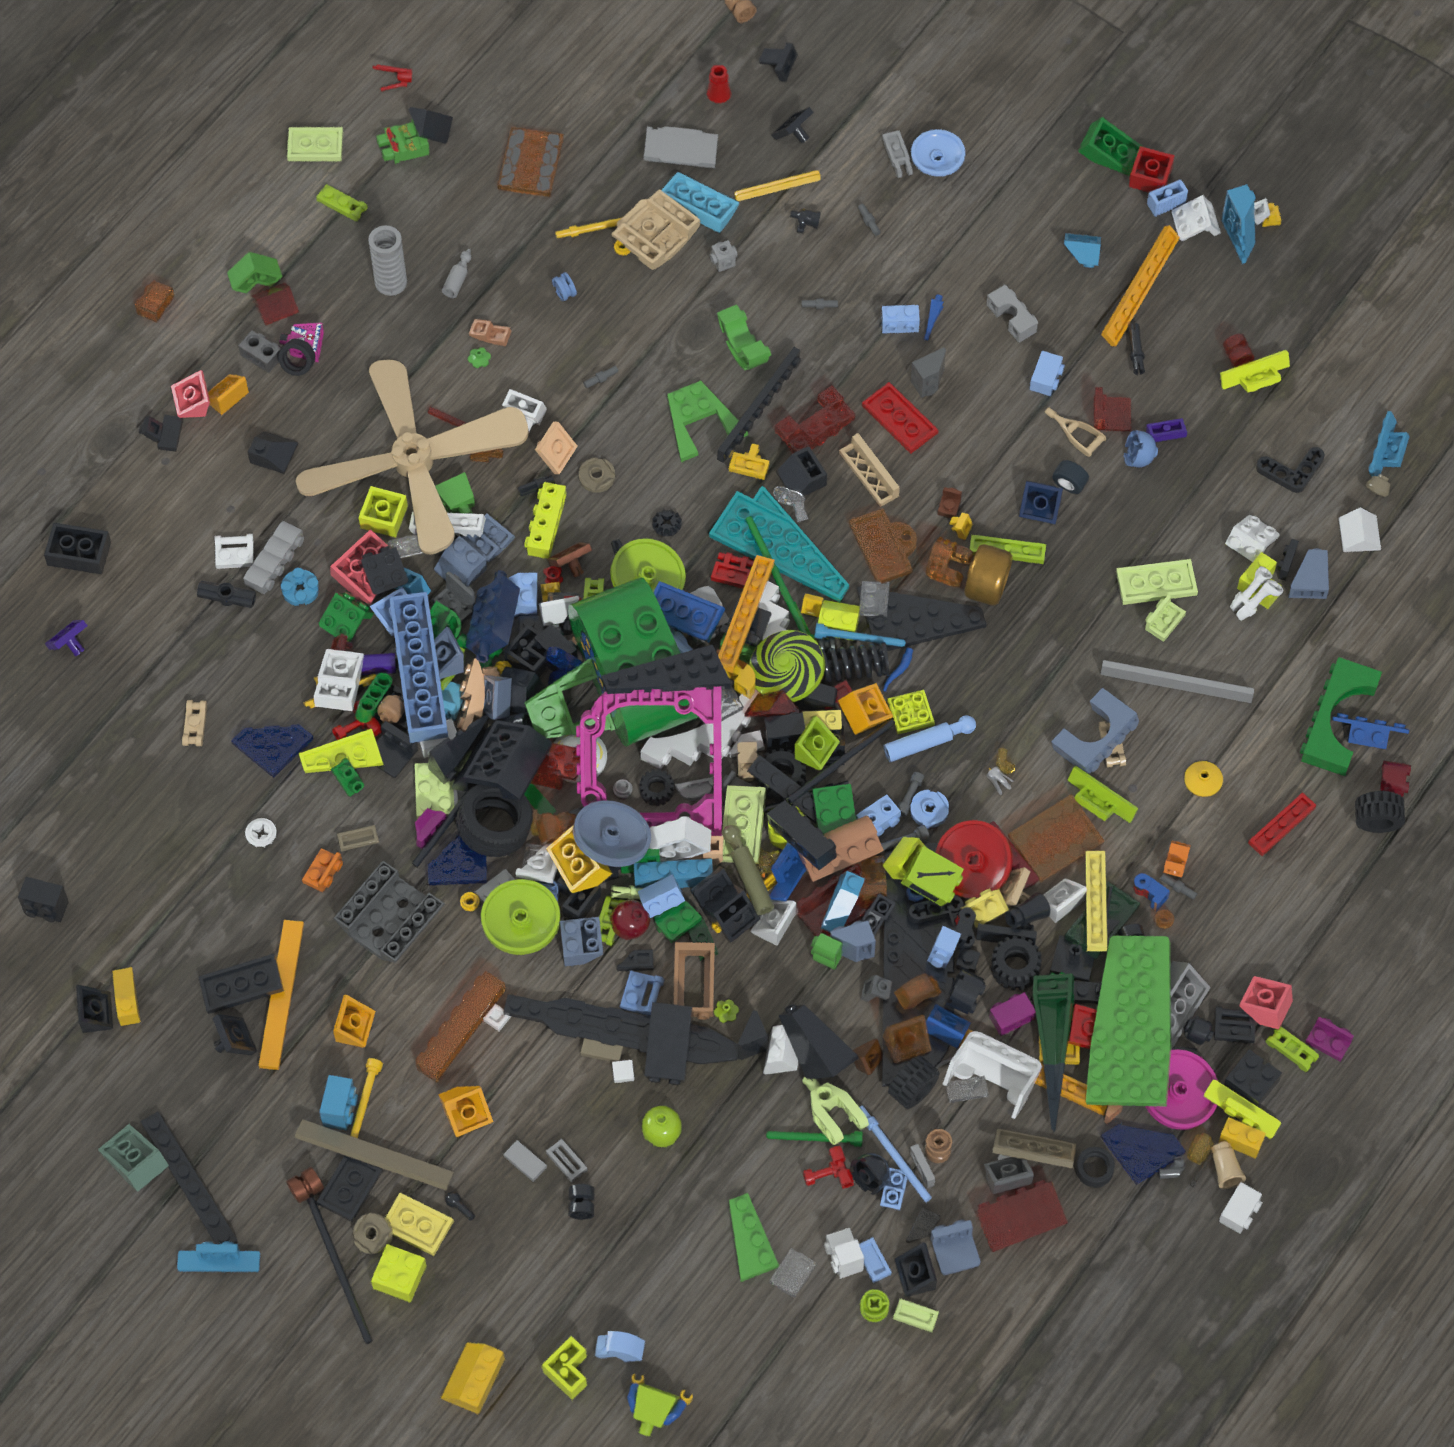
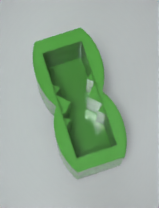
M820 933L819 937H814L811 944L813 947L811 951L813 960L835 970L842 957L843 943Z

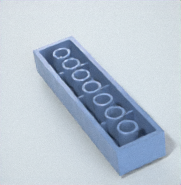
M427 592L389 597L410 743L448 738Z

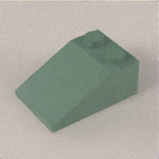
M130 1124L98 1149L103 1157L137 1192L169 1166L160 1151Z

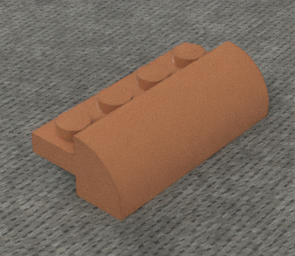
M867 815L824 833L827 839H831L835 843L837 858L821 870L815 868L798 852L812 882L884 851L876 834L877 830Z

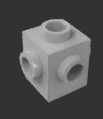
M729 240L718 242L712 246L710 259L716 265L719 272L735 266L736 248L731 246Z

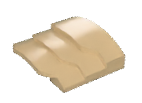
M659 189L649 199L640 200L631 211L617 221V229L612 233V236L638 256L642 263L654 270L671 259L689 241L700 226V219Z

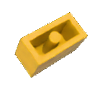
M1228 1117L1218 1143L1228 1142L1231 1144L1232 1149L1256 1159L1266 1133Z

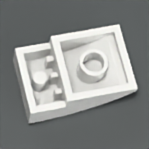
M326 649L314 694L316 707L353 711L364 654Z

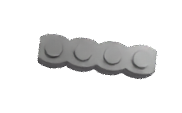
M282 521L273 536L266 543L264 549L257 556L254 564L246 572L243 578L245 585L262 594H265L268 590L270 591L274 586V579L277 576H281L284 571V565L292 560L294 550L303 544V531Z

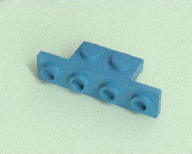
M1387 411L1386 418L1383 419L1382 431L1378 435V444L1373 452L1372 463L1369 465V474L1372 477H1378L1383 467H1401L1409 435L1407 432H1394L1397 421L1392 411Z
M203 1242L202 1244H196V1251L178 1252L177 1269L179 1272H259L260 1268L259 1251H239L238 1245L233 1242H223L222 1244Z

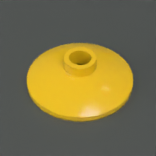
M1199 761L1187 768L1184 781L1191 793L1201 797H1208L1216 794L1221 789L1223 775L1220 769L1213 763ZM1202 774H1205V775H1207L1208 777H1207V778H1203L1201 775H1202Z

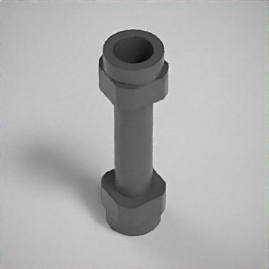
M919 772L913 773L910 779L911 784L903 802H899L898 808L903 817H906L909 813L911 800L917 787H920L923 782L924 775Z

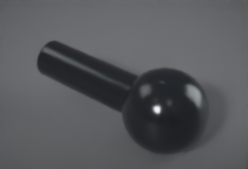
M451 1191L445 1196V1203L449 1207H456L469 1221L475 1218V1214L461 1202L459 1193Z

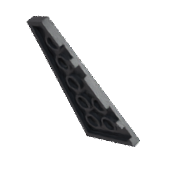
M713 645L601 676L607 694L632 693L633 690H644V693L652 692V689H662V692L692 691L698 687L714 690V687L724 686L725 689H732L731 682Z

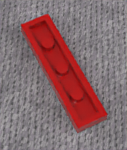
M1302 792L1254 835L1248 844L1261 856L1265 855L1315 810L1317 805Z

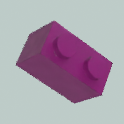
M1025 992L1020 995H1012L1004 1003L998 1002L994 1004L989 1013V1018L1000 1036L1035 1020L1036 1010Z

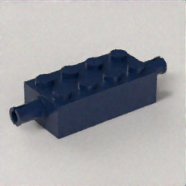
M501 570L495 572L492 583L481 587L477 591L470 628L467 634L466 647L476 654V659L482 663L488 661L490 654L508 645L520 588L507 578L506 572Z

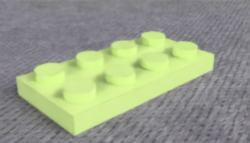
M1191 559L1116 569L1123 605L1165 599L1167 595L1173 599L1197 596L1198 594Z
M727 785L722 833L728 825L739 827L742 834L740 840L743 846H748L755 863L759 864L766 788ZM725 840L723 842L722 862L734 863L730 855L733 849Z

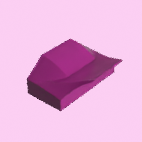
M427 808L415 821L417 846L420 849H423L445 820L446 814L443 811H434Z

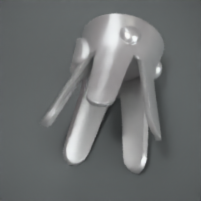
M999 767L989 768L990 771L987 774V778L990 779L1000 795H1002V791L997 781L1007 789H1011L1010 784L1005 778L1014 782L1012 779L1004 775Z

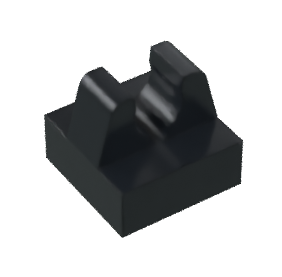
M150 416L145 417L138 433L143 434L154 442L159 441L163 424Z

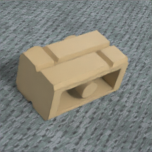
M739 742L737 744L738 778L746 782L756 779L747 770L757 758V743Z

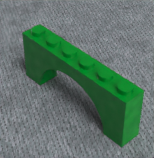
M1338 657L1336 664L1332 663L1329 671V674H1332L1331 679H1326L1323 687L1326 690L1325 695H1320L1317 704L1320 706L1319 711L1315 710L1311 721L1315 723L1313 727L1309 726L1306 738L1309 739L1307 743L1303 742L1300 754H1303L1301 762L1346 776L1353 751L1346 749L1335 738L1330 725V715L1333 709L1348 697L1360 694L1374 696L1382 672Z

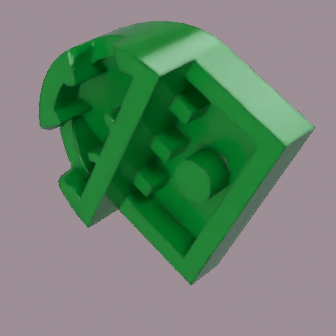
M436 601L430 610L434 639L446 627L450 628L455 639H457L462 627L459 615Z
M687 901L662 912L660 915L654 916L657 931L662 933L671 943H674L702 920V916Z

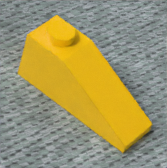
M133 968L114 970V993L120 1025L140 1023Z

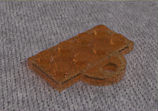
M884 508L849 520L850 528L877 585L912 573L913 569L907 556L915 550L917 536L911 526L902 522L890 523ZM908 534L912 538L910 540H904L902 539V535Z

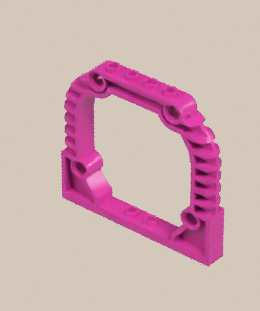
M721 686L714 687V690H706V687H698L692 691L662 692V689H652V692L644 693V690H633L632 693L607 694L605 691L595 701L591 710H587L581 715L580 726H576V737H580V744H577V756H580L581 763H577V775H581V782H577V794H581L583 806L585 807L597 801H607L606 788L597 781L596 738L601 736L605 730L606 716L617 708L630 705H673L680 714L693 712L705 724H713V744H710V755H714V762H710V774H714V794H705L702 799L692 806L682 803L677 806L675 812L639 814L646 820L650 828L651 826L662 825L667 821L677 820L680 818V813L687 812L690 814L691 820L703 824V826L710 829L711 836H722ZM681 699H687L689 701V704L686 706H681L679 704V701ZM591 718L595 721V724L587 725L585 720ZM588 794H594L596 796V799L588 800L586 796Z

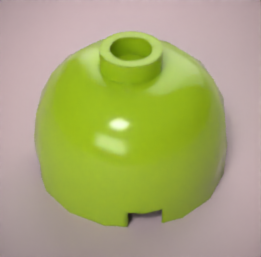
M668 1106L651 1108L642 1120L644 1138L656 1147L670 1146L681 1135L682 1122L674 1109Z

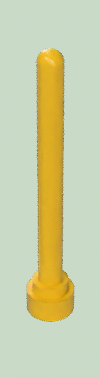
M372 1058L367 1060L366 1068L368 1075L350 1136L358 1138L375 1076L381 1072L383 1062Z

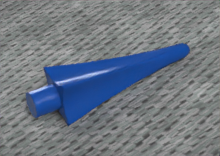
M936 295L935 300L931 298L925 340L929 339L932 328L943 309L942 304L944 301H942L943 297L941 295Z

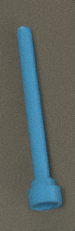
M816 623L814 638L818 639L831 636L872 643L885 642L886 645L903 647L906 644L903 639L828 629V626H824L821 623Z

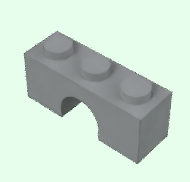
M1003 285L987 295V306L997 317L1006 313L1014 316V318L1009 320L1008 331L1018 343L1037 332L1038 321L1036 317L1027 311L1025 304L1016 298V294L1012 289Z

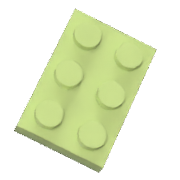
M289 127L288 161H342L343 128Z
M416 763L417 819L427 808L434 811H443L447 817L454 808V789H452L454 780L443 784L428 769L429 763Z

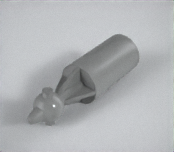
M470 249L462 252L461 261L457 265H453L442 288V293L447 297L456 298L468 273L467 263L471 260Z

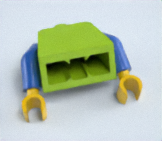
M633 1374L632 1385L628 1394L630 1411L634 1414V1419L642 1421L639 1429L640 1434L651 1436L654 1426L662 1428L664 1425H670L680 1417L686 1405L692 1401L693 1394L687 1399L683 1397L686 1390L681 1392L679 1398V1396L644 1384V1375H642L641 1380L636 1381V1374Z

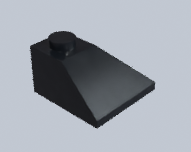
M264 431L254 438L248 450L250 463L285 474L298 446V442Z

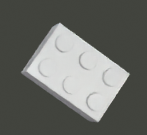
M683 816L677 820L667 821L662 825L650 827L651 843L648 849H659L660 862L685 860L710 852L711 830L703 826V824L691 820L690 817Z

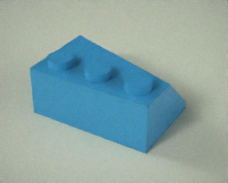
M1248 185L1227 190L1221 220L1242 264L1246 263L1255 245V195L1252 190L1250 191Z

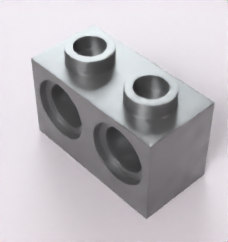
M251 331L238 345L242 357L268 373L279 363L280 346L275 342L271 343L260 333L257 334Z

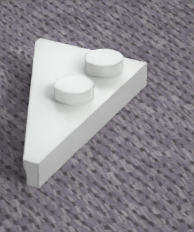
M563 830L562 832L558 833L554 837V841L557 840L567 830ZM544 845L536 852L535 856L527 860V864L522 869L518 868L516 870V877L553 883L557 867L546 849L550 845Z

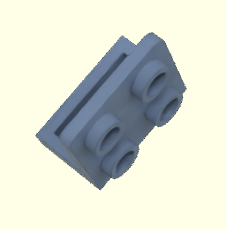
M959 1220L954 1222L953 1225H940L931 1230L930 1239L941 1274L948 1275L980 1265V1258L972 1236L973 1226L971 1220Z

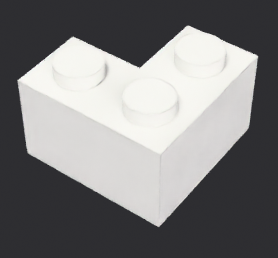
M850 1228L826 1236L824 1247L827 1255L831 1254L832 1269L834 1273L838 1272L840 1279L863 1271L864 1256L858 1240H854Z

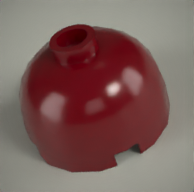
M626 900L616 905L611 912L610 921H612V929L620 938L625 940L637 939L649 928L650 915L644 909L641 902Z

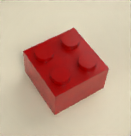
M1140 146L1130 175L1129 187L1151 192L1166 186L1173 168L1175 155Z

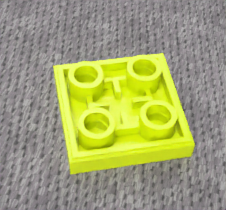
M924 690L887 698L897 734L935 725Z

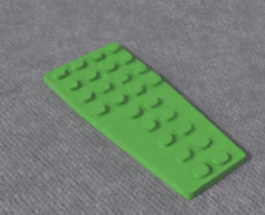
M1112 936L1109 940L1091 1041L1086 1104L1167 1106L1171 1060L1170 940L1167 936Z

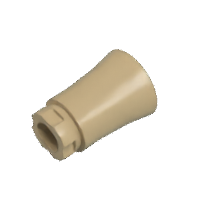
M1220 1142L1214 1145L1211 1150L1219 1187L1229 1189L1237 1187L1240 1182L1244 1183L1246 1177L1239 1166L1231 1144Z

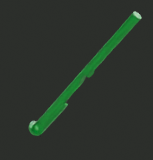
M752 516L745 519L763 557L772 559ZM774 563L771 574L777 586H779V590L799 631L808 634L815 640L796 602L793 601L780 575L779 568Z

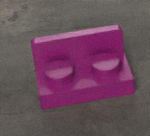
M1318 1017L1305 1043L1341 1062L1352 1043L1354 1035L1346 1028H1339L1334 1025L1331 1020Z

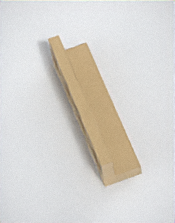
M859 433L852 436V443L840 449L839 453L878 505L881 507L899 497L900 487ZM854 449L857 452V458L849 457L846 453ZM858 463L866 464L868 467L867 472L859 470L857 468ZM868 477L876 478L878 484H869L867 481ZM878 490L886 491L889 496L881 500L878 496Z

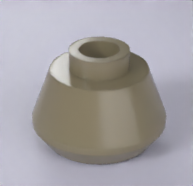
M1381 474L1378 477L1373 476L1366 482V488L1379 496L1386 497L1390 491L1389 479Z

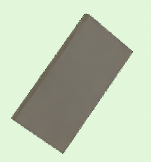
M997 1129L992 1153L1073 1168L1077 1144Z

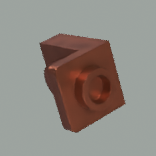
M944 487L937 515L948 518L956 517L961 503L962 492L955 488Z

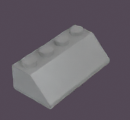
M1173 961L1171 963V1050L1181 1036L1185 1023L1189 1018L1193 1017L1210 989V986L1190 963Z

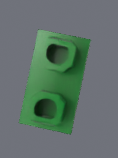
M347 758L342 759L338 765L330 769L347 796L351 797L354 793H358L364 788V783Z

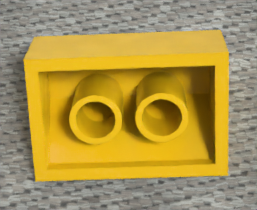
M573 826L546 848L572 893L596 887L612 874L607 865L590 859L580 850L573 836Z
M467 1343L441 1399L479 1415L505 1360L504 1352L486 1344Z

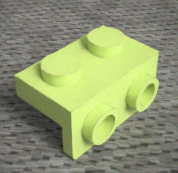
M1169 595L1165 599H1161L1156 605L1157 609L1154 613L1150 612L1145 619V622H1147L1145 630L1163 642L1186 615V611L1170 602L1171 596Z

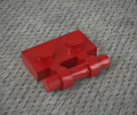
M719 552L718 560L724 562L716 561L711 581L744 589L751 571L746 568H752L754 561L749 560V557L743 556L741 558L733 556V553L727 552L725 554ZM731 563L738 564V565H740V567L734 566V565H730V564H731Z

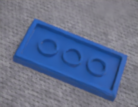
M659 581L653 593L668 626L709 643L725 608Z

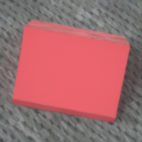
M200 370L171 386L179 418L206 416L210 400L204 374Z

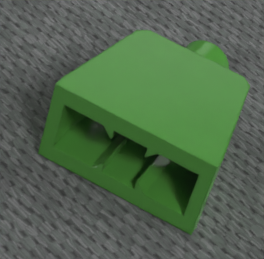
M465 472L435 486L448 513L473 514L470 508L475 506L474 496Z

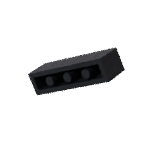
M784 800L767 813L769 825L818 870H821L837 858L835 843L831 839H827L818 827L815 828L806 816L799 814L794 805H790Z

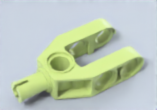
M803 1078L802 1082L811 1091L813 1121L833 1145L844 1139L840 1128L827 1113L833 1107H842L849 1116L850 1122L853 1121L860 1130L869 1125L866 1115L846 1091L829 1083L820 1085L816 1079Z

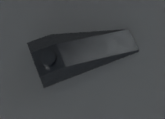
M485 715L471 723L465 732L462 730L456 732V736L452 740L449 738L443 740L429 752L428 769L443 784L453 781L458 776L462 766L487 728L488 716Z

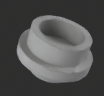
M618 780L613 786V792L619 798H627L632 793V785L627 780Z

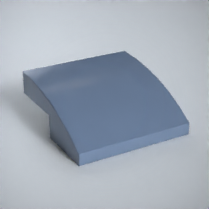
M486 513L481 537L474 534V537L467 534V537L463 536L462 539L485 557L489 563L514 540L515 536Z

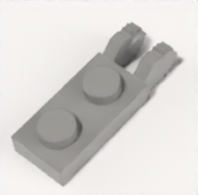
M900 131L882 134V140L897 177H902L900 165L905 164L908 175H912L910 157Z

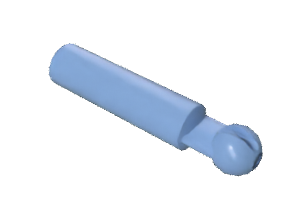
M966 715L959 718L956 723L949 725L945 722L883 745L885 755L888 761L892 762L951 741L956 734H970L976 728V721L973 717Z

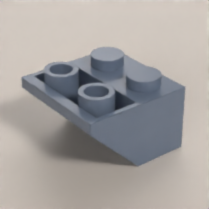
M599 917L560 921L565 966L586 964L603 955Z
M868 920L864 922L856 921L850 926H839L830 931L831 938L843 943L842 956L854 962L875 956L876 941Z

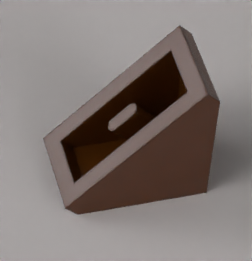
M873 1039L853 1050L859 1057V1059L854 1061L856 1069L871 1075L882 1059V1049L878 1039Z

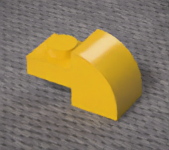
M736 664L733 673L725 671L728 678L734 681V690L751 699L756 689L753 669L748 664L744 669Z

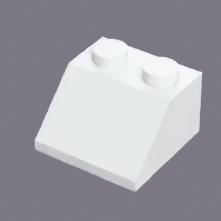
M783 1025L773 1026L769 1036L763 1073L766 1075L797 1070L798 1059Z

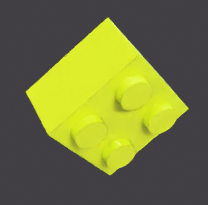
M370 486L359 515L360 528L368 531L371 529L373 532L396 538L408 507L406 495Z
M387 1244L371 1280L373 1289L411 1302L426 1268L425 1258Z

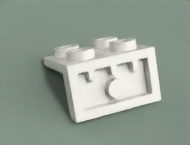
M1203 195L1172 210L1175 226L1181 241L1204 230L1209 231L1214 236L1221 233L1213 205Z

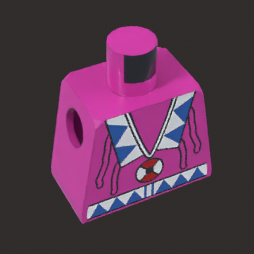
M323 323L294 324L291 334L281 333L280 344L285 345L289 340L302 339L313 347L315 362H319L324 336ZM289 349L291 356L306 359L300 350Z

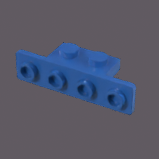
M1337 713V716L1332 715L1333 721L1351 724L1348 743L1386 749L1390 731L1409 734V729L1405 728V724L1394 723V726L1386 725L1387 721L1375 719V723L1367 722L1368 718L1356 716V719H1350L1347 714Z
M789 843L786 844L771 868L777 881L770 894L771 899L787 901L806 871V867L802 863L797 850Z

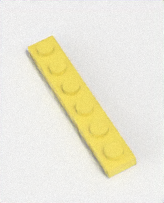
M1086 851L1087 951H1107L1105 851Z

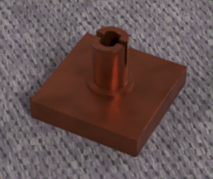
M578 542L547 558L550 566L561 567L568 563L573 577H577L579 574L584 573L577 558L592 551L589 543Z

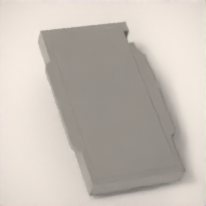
M666 126L658 128V130L647 127L644 160L715 168L718 134Z

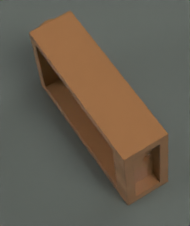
M675 942L674 1005L684 1006L685 958L687 956H703L705 959L704 1005L702 1008H692L694 1010L693 1017L701 1020L709 1019V1017H713L715 943Z

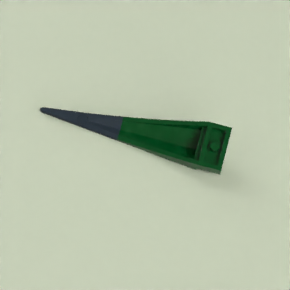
M1072 973L1033 977V998L1044 1063L1051 1129L1053 1132H1055L1075 997L1074 975Z

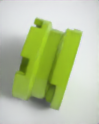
M880 1290L867 1291L860 1302L862 1316L870 1322L882 1321L887 1316L889 1299L886 1294Z

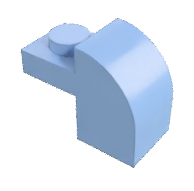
M609 1331L608 1335L598 1336L595 1356L598 1358L617 1357L625 1362L641 1361L645 1340L629 1333Z

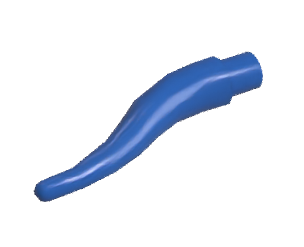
M906 648L899 666L885 682L884 692L887 690L888 685L909 667L913 649Z

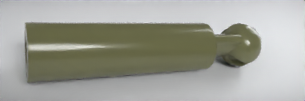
M728 825L724 828L722 835L723 839L733 849L730 855L757 915L767 914L775 908L748 846H743L740 840L741 830L736 825Z

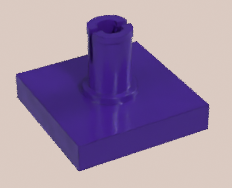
M73 620L48 640L45 645L49 650L60 649L66 644L74 656H78L85 649L75 636L88 625L84 620Z

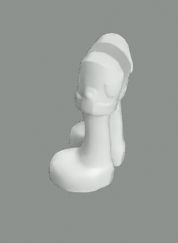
M1263 566L1256 570L1255 578L1244 592H1238L1230 605L1234 612L1238 611L1236 616L1241 621L1255 614L1258 604L1266 596H1280L1283 593L1281 585L1270 580L1272 574ZM1264 584L1262 588L1259 590V592L1251 599L1252 594L1259 588V586Z

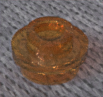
M1160 910L1155 915V924L1162 929L1170 928L1174 923V915L1169 910ZM1161 918H1166L1168 921L1163 922Z

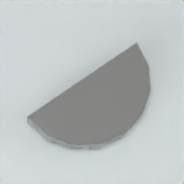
M713 777L675 784V788L684 799L698 801L705 794H710L713 788Z

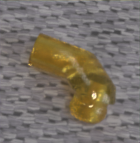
M1000 748L998 749L996 765L1004 774L1010 775L1015 771L1014 763L1011 765V762L1007 761L1008 750Z

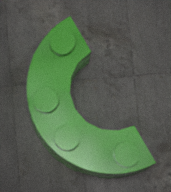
M737 305L717 312L722 333L726 332L728 341H726L728 348L743 370H750L768 362L771 356L768 346H764L761 340L756 342L754 335L750 334L744 310L741 311Z

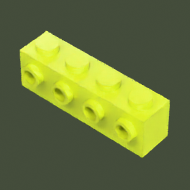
M544 482L543 488H539L537 499L539 503L534 506L533 515L535 518L534 521H530L529 531L531 533L529 537H526L525 548H527L528 555L547 559L551 556L566 499V486Z

